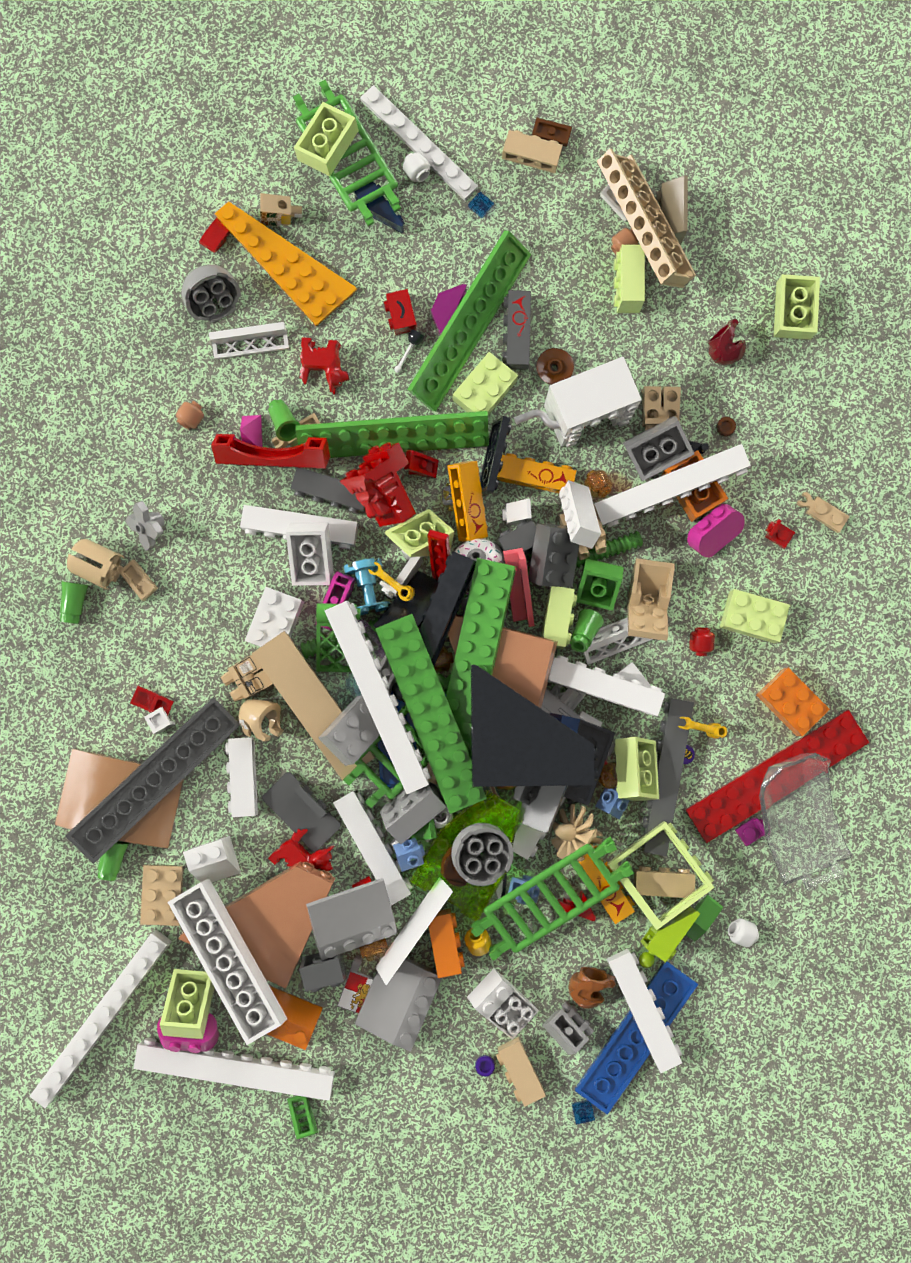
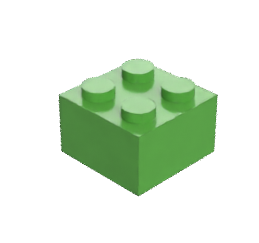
M586 558L577 588L576 602L613 611L623 579L624 567Z

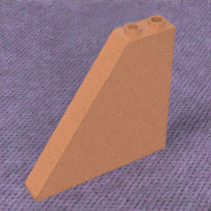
M456 615L448 633L455 655L464 619L463 616ZM503 627L492 676L541 708L558 641Z
M299 862L225 906L266 980L285 989L288 986L312 933L306 904L328 897L336 879L330 872L315 869L308 862ZM183 932L180 935L179 940H182L190 944L187 936Z

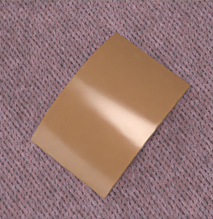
M72 749L55 825L71 830L142 763ZM183 780L118 841L169 848Z

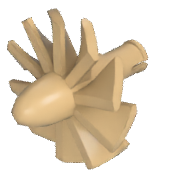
M575 804L570 805V822L564 809H561L560 822L563 824L560 825L553 822L552 826L556 837L551 839V843L557 850L556 855L561 859L590 842L600 844L603 840L597 838V836L603 837L600 831L589 829L593 822V813L589 815L583 824V815L586 812L584 806L580 807V813L576 818ZM582 856V857H580V858L577 859V860H578V862H579V861H583V860H585V859H584V857Z

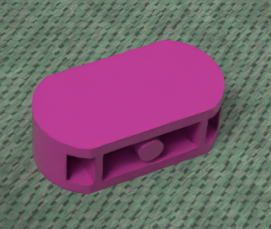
M720 504L690 529L687 537L688 545L703 557L714 556L742 532L745 524L743 514L728 504Z
M337 571L332 578L323 603L340 604L348 601L356 579ZM321 626L322 628L332 631V629L329 626Z
M211 1013L208 1015L203 1039L163 1036L160 1028L161 1018L157 1024V1033L161 1045L166 1050L172 1052H179L180 1050L191 1053L207 1052L216 1045L219 1039L217 1021Z

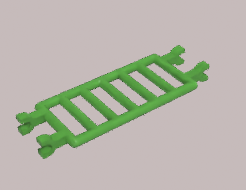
M323 80L319 82V85L322 88V94L327 99L325 103L333 107L341 103L345 110L343 112L356 118L358 133L362 138L359 142L348 147L341 160L366 146L371 152L370 155L337 173L333 171L331 176H328L348 210L353 212L358 209L369 227L375 222L366 204L385 195L394 212L401 209L400 201L392 191L398 187V182L343 94L335 97L327 81ZM298 93L293 96V99L301 113V116L296 118V123L303 133L307 127L305 122L313 118L320 106L309 111L301 95ZM374 161L377 162L380 169L345 188L343 187L340 179ZM385 175L389 182L388 184L352 202L349 197L350 193Z
M438 673L437 676L440 684L448 691L451 673L446 678ZM406 705L398 712L399 714L403 713L404 717L409 713ZM408 722L404 724L407 732L411 731L415 742L423 749L414 728ZM380 735L355 762L357 766L343 779L349 786L363 772L378 787L365 801L370 808L384 794L389 799H394L404 789L393 763L376 746L382 739ZM369 751L400 781L392 790L362 760ZM427 756L420 761L423 768L429 763Z
M611 836L596 848L586 844L485 907L484 913L486 917L471 923L473 928L471 932L477 937L492 925L496 928L504 940L491 945L489 948V956L493 961L508 949L518 953L618 891L620 886L617 882L624 877L633 875L634 872L629 862L626 861L618 869L610 873L600 857L617 850ZM585 854L589 855L610 885L601 892L577 860ZM569 864H571L593 895V897L585 902H582L560 871ZM552 875L556 877L576 905L574 909L567 913L544 882L545 879ZM536 885L559 915V918L549 923L527 892ZM518 896H521L543 926V928L535 933H532L510 902ZM504 906L526 936L524 940L517 944L494 914V911Z

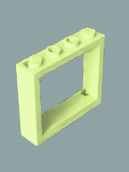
M665 821L608 862L612 871H615L620 867L618 865L619 862L664 830L703 882L702 886L657 918L629 878L624 877L620 880L656 930L715 888L712 885L714 880L707 871L703 873L699 867L702 865L695 855L691 857L687 851L689 846L683 839L679 841L675 835L677 830L671 823L667 824Z

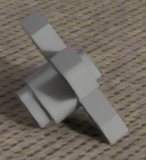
M140 501L135 503L132 508L134 513L129 515L125 522L132 531H136L139 534L141 545L148 551L155 546V539L163 534L162 526H164L165 522L159 512L149 513L145 503Z

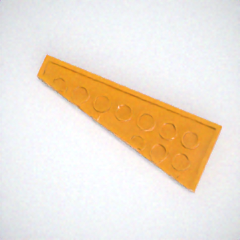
M228 201L215 213V216L316 327L357 291L354 285Z

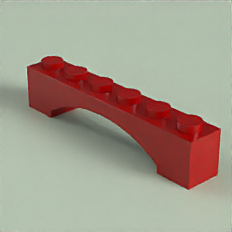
M216 434L211 444L216 464L320 469L326 468L330 459L327 438L308 437L305 443L294 447L266 448L241 441L235 437V434Z

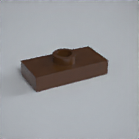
M536 117L532 135L539 136L547 141H557L559 144L567 147L572 126Z

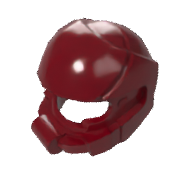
M737 319L729 320L728 324L722 327L707 342L710 346L708 353L711 359L719 365H732L740 361L745 354L746 340H739L733 343L735 328L739 323Z

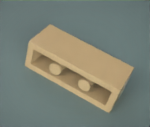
M509 130L503 148L502 159L556 173L563 145L554 140L547 141L536 135L529 136L518 130Z
M639 866V869H634L633 885L640 895L685 898L695 891L696 875L691 873L690 869L678 868V872L670 871L671 868L659 867L658 871L651 870L649 866Z
M519 1037L499 1046L496 1056L500 1065H505L507 1069L505 1075L509 1084L513 1083L516 1088L514 1094L517 1101H522L525 1107L545 1097L544 1088Z

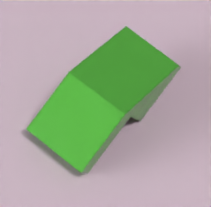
M709 895L704 897L695 907V910L700 915L686 935L694 942L707 932L722 911L723 906Z

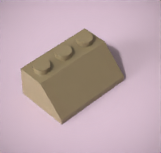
M687 175L662 183L660 190L656 191V200L659 202V206L680 245L687 233L688 225Z

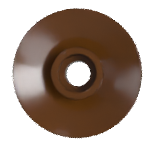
M550 348L539 356L536 370L542 381L552 385L572 376L574 362L570 354L565 350ZM557 366L558 370L552 371L551 367Z

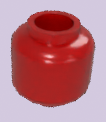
M698 627L690 633L689 649L696 652V656H707V653L714 650L715 635L710 631V628Z

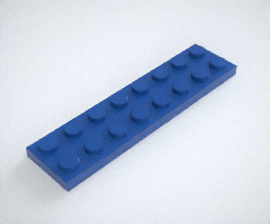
M668 961L662 963L646 986L648 990L652 989L656 1000L653 1002L656 1008H661L665 1019L662 1020L665 1027L671 1025L698 986L697 982ZM630 1010L575 1087V1091L607 1115L650 1055V1051Z

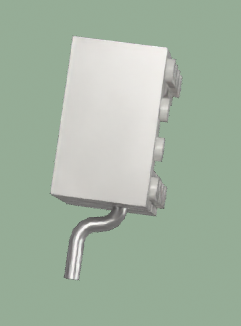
M620 357L550 385L544 404L547 413L538 409L531 410L514 417L516 424L535 417L541 418L547 427L554 429L560 446L566 445L569 448L577 444L583 429L587 425H590V427L596 426L601 423L602 419L607 417L611 420L613 426L619 425V427L630 423L629 420H631L642 399L624 357Z

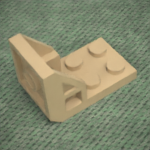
M636 558L627 598L628 636L667 641L669 635L667 609L671 598L675 569L674 563Z

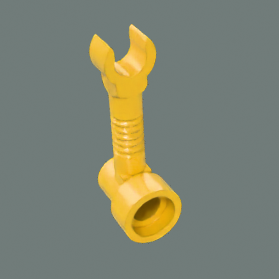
M374 562L378 566L377 572L368 569L370 574L377 575L398 592L400 599L410 601L414 598V589L411 586H403L395 581L394 578L382 569L379 563ZM405 589L408 591V595L406 597L403 595V591Z
M680 717L686 720L685 726H678L680 729L706 732L708 737L715 739L723 738L727 735V728L718 723H709L707 725L692 721L689 717Z

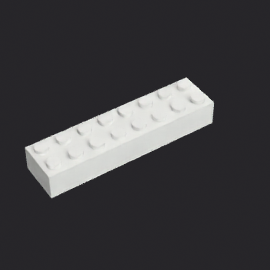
M208 878L168 902L170 908L246 1045L281 1026L287 1020V1017L210 879Z

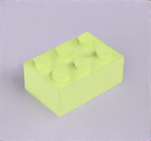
M322 102L294 146L298 161L331 176L358 133L356 118Z
M621 245L620 251L616 253L613 266L614 271H616L613 286L614 289H617L613 304L614 307H617V313H640L645 301V253L641 245Z
M781 275L776 282L774 337L811 340L818 331L820 277Z
M488 352L453 393V401L466 412L487 411L489 416L516 384L518 375L492 353Z
M551 586L548 591L541 637L558 641L556 649L562 650L570 644L571 633H568V629L573 625L574 614H571V610L576 606L577 595L574 594L575 589Z
M733 589L729 591L720 628L771 643H778L782 638L790 605Z
M639 737L615 739L614 751L616 754L615 770L617 774L616 789L618 798L634 801L659 799L656 741Z
M173 970L160 1022L163 1036L203 1039L215 988L206 972Z

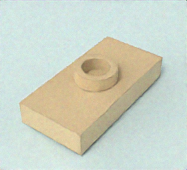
M132 559L119 571L142 601H145L158 589L136 560Z

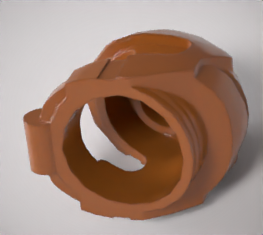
M581 967L580 971L574 973L570 978L568 985L569 994L581 1008H595L604 1001V997L599 991L604 988H613L616 978L601 969Z

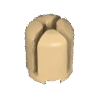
M81 539L74 544L71 550L103 566L99 568L68 554V570L108 590L107 586L112 581L116 582L120 575L119 571L123 568L120 566L121 557L124 558V556L89 539Z

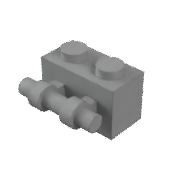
M566 1001L562 1004L564 1010L555 1011L542 1026L568 1055L576 1054L589 1040L583 1031L590 1036L594 1030L589 1026L590 1023L587 1019H583L579 1015L578 1009Z

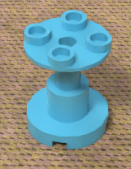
M374 558L352 562L353 566L349 568L348 564L343 566L345 574H355L357 587H362L365 605L356 607L360 608V615L368 614V611L375 609L376 612L385 611L388 605L391 604L390 601L376 602L373 585L376 584L375 575L370 574L368 571L370 569L374 572V570L378 569V566L374 564ZM378 558L377 563L383 567L381 558Z

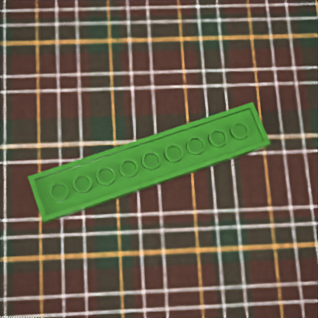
M504 230L407 389L432 411L436 412L502 304L504 297L508 294V290L511 289L531 256L530 252L510 231Z
M487 411L296 425L295 429L298 445L305 443L308 437L327 438L330 458L363 456L369 453L368 449L377 445L380 448V446L388 442L391 444L400 443L403 452H407V450L428 451L489 445Z
M481 558L476 560L446 696L471 759V665H477L490 675L493 674L516 566Z
M413 614L375 628L449 813H454L487 799L482 787L472 786L471 758Z

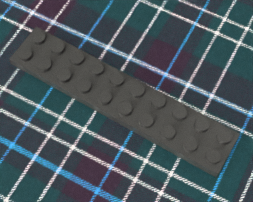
M212 697L77 823L65 837L94 864L235 731L240 724Z

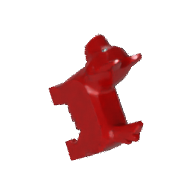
M302 337V351L300 355L302 368L299 378L306 385L311 370L325 371L329 390L335 395L336 388L341 387L343 382L350 380L348 372L341 370L339 354L341 344L337 340H328L326 348L318 347V349H313L316 342H313L312 338Z
M298 829L297 833L294 832L292 837L282 843L279 849H276L268 859L274 865L281 859H285L288 867H292L299 862H308L315 869L329 872L333 870L331 865L332 854L330 851L335 846L332 845L310 854L299 843L308 829Z

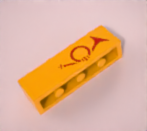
M506 453V455H502L501 461H503L501 471L498 472L497 479L506 483L559 494L561 488L565 487L568 480L574 482L577 470H572L573 467L562 465L561 467L554 466V463L543 461V463L535 462V459L529 457L520 459L514 454Z
M465 461L447 465L459 541H472L488 537L477 461Z
M589 855L583 856L585 860L579 861V863L597 889L601 892L610 885ZM605 862L604 864L608 868L610 873L613 872L610 866L608 865V862ZM620 881L617 882L620 886L619 890L600 901L615 925L635 912L632 908L635 904L629 895L625 897L622 889L624 887Z

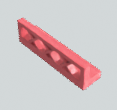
M523 548L503 551L505 564L516 566L510 594L513 622L527 620L529 627H533L535 624L526 557Z

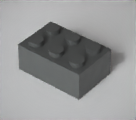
M537 523L528 576L529 582L540 586H573L579 544L571 542L567 525Z

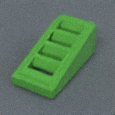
M295 1096L288 1098L287 1101L296 1140L318 1133L308 1097ZM303 1100V1105L294 1107L293 1103ZM298 1110H306V1113H302L299 1115L296 1114V1111ZM307 1117L308 1121L299 1123L298 1119ZM309 1125L310 1129L301 1130V1127Z

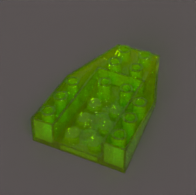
M488 790L484 792L487 799L466 807L438 832L437 838L433 840L423 857L424 864L416 868L409 881L424 891H430L440 877L453 891L447 901L459 908L460 913L473 921L479 920L484 912V908L487 907L507 872L505 871L496 880L497 882L490 885L477 886L466 883L467 885L458 887L450 884L441 875V862L447 850L453 846L457 835L466 827L476 823H488L498 827L508 837L513 847L521 810Z

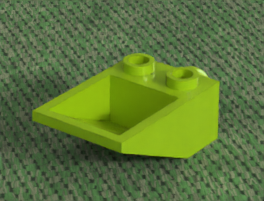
M689 906L658 930L652 925L640 941L649 950L639 956L640 965L644 968L652 967L655 962V955L665 963L668 959L671 960L676 954V947L700 913Z

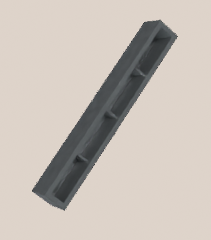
M668 698V702H664L663 713H665L664 721L661 720L659 732H662L661 740L658 739L656 744V751H659L657 758L659 799L646 800L648 813L647 816H644L642 827L645 828L644 835L663 821L667 824H673L689 729H680L678 726L686 725V720L680 717L684 716L691 719L694 702ZM663 830L642 845L641 851L667 857L670 838Z

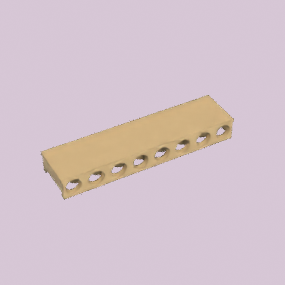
M610 148L597 160V163L660 284L679 288L685 287L684 285L693 279L696 274L633 155L630 154L628 157L615 154L613 149Z
M283 631L251 654L343 781L357 765L354 763L345 766L318 739L343 711L286 631ZM369 751L362 760L367 764L374 759V756Z

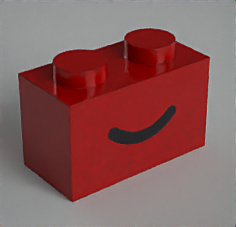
M408 289L387 293V301L383 302L386 313L390 312L391 318L388 319L390 330H394L395 335L410 332L411 329L417 330Z

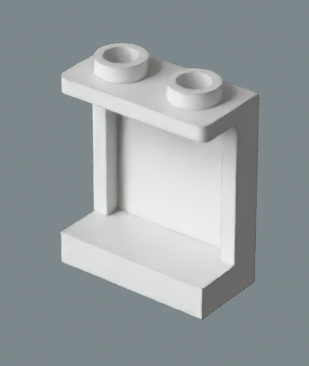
M401 550L403 557L409 561L395 581L404 586L409 583L424 561L422 557H409ZM381 580L379 584L382 587L383 593L391 599L394 596L397 597L398 592Z

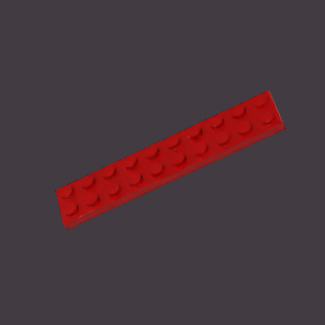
M846 710L686 808L685 811L704 842L708 843L864 747L869 741L851 712Z

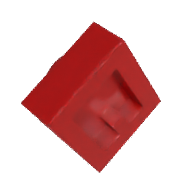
M780 519L774 522L771 521L765 529L767 531L765 538L785 549L795 532L781 524L782 520Z

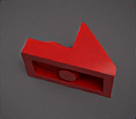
M407 450L406 458L409 464L404 469L409 471V475L436 478L438 459L414 450Z
M581 890L579 897L582 902H585L587 899ZM569 898L558 899L565 912H569L576 907ZM591 908L578 915L594 922L596 919Z

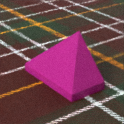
M261 415L242 416L240 426L242 441L263 447Z

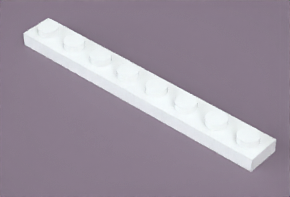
M374 85L360 97L361 102L414 153H421L430 164V168L464 201L478 189V185Z

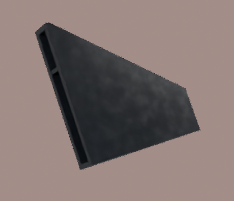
M471 665L473 787L595 785V780H598V770L594 768V760H597V748H594V744L479 666Z

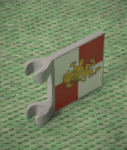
M358 955L354 958L337 1004L338 1007L357 1014L360 1012L374 979L373 976L358 971L362 962V957Z

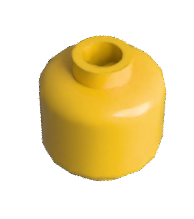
M471 929L465 934L464 941L472 955L483 956L489 952L492 941L486 929L477 937L474 936Z

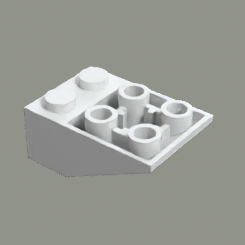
M494 968L467 996L476 1011L512 1040L539 1012L522 993Z

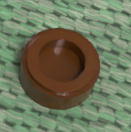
M731 417L721 418L716 425L717 432L722 436H730L736 429L735 421Z

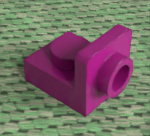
M755 817L735 829V832L746 847L760 837L769 835L766 831L768 827L762 819L758 820Z

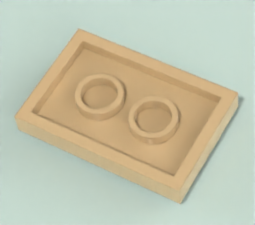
M143 865L140 925L180 926L168 902L182 894L183 866Z

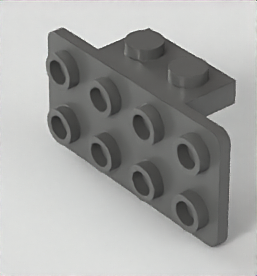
M286 772L262 796V800L293 832L297 833L298 829H308L301 840L315 852L341 827V823L326 809L328 806L320 798L317 800L312 795L314 792L308 785L304 786L291 772Z
M517 786L513 798L522 802L516 820L541 832L549 833L568 786Z

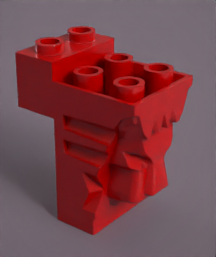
M388 442L380 446V448L378 445L368 449V454L363 456L365 462L358 465L359 469L347 472L345 474L346 477L340 480V482L351 494H355L357 500L365 507L367 517L370 519L375 518L379 527L403 523L416 514L397 474V471L405 467L409 462L400 443L391 444Z

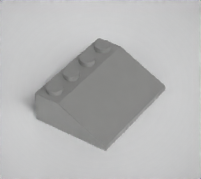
M383 878L306 904L321 960L332 958L338 954L352 951L355 948L397 934L395 919Z
M408 958L403 961L387 985L379 973L376 972L355 1025L392 1045L411 1052L442 978H438L437 970Z

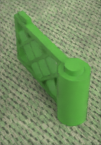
M317 603V672H352L349 666H343L339 663L345 658L339 642L335 643L330 639L335 633L325 610L338 604ZM356 608L358 614L355 616L357 620H360V608ZM321 626H329L332 631L326 635L321 631ZM325 641L332 645L327 651L321 647ZM334 650L342 654L337 659L330 655ZM327 657L332 663L330 665H320V661Z

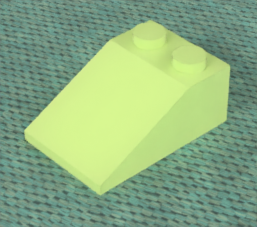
M428 509L385 531V534L409 557L430 556L427 536L429 530L448 534L450 548L455 531Z

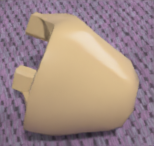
M253 699L247 700L241 705L239 723L244 734L248 737L253 732L257 739L264 742L270 740L271 736L262 732L261 724L265 716L269 720L270 733L278 737L284 731L280 727L281 707L278 703Z

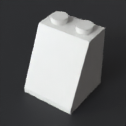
M230 836L193 847L183 852L189 872L200 882L209 878L212 883L241 873Z

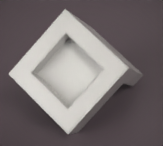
M163 707L144 717L153 734H160L175 725L174 721H170Z

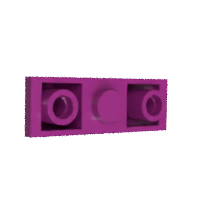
M461 284L438 293L431 309V316L439 336L467 292L466 284Z

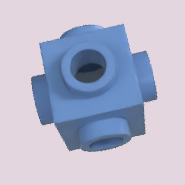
M606 786L595 807L620 820L630 800L619 799L616 786L614 789Z
M416 838L407 839L402 844L397 843L393 845L402 872L424 864L422 856L425 855L422 844L418 845Z
M523 875L522 878L512 877L508 893L533 877ZM536 885L527 891L535 903H537L540 889ZM521 896L515 898L518 903L527 905Z

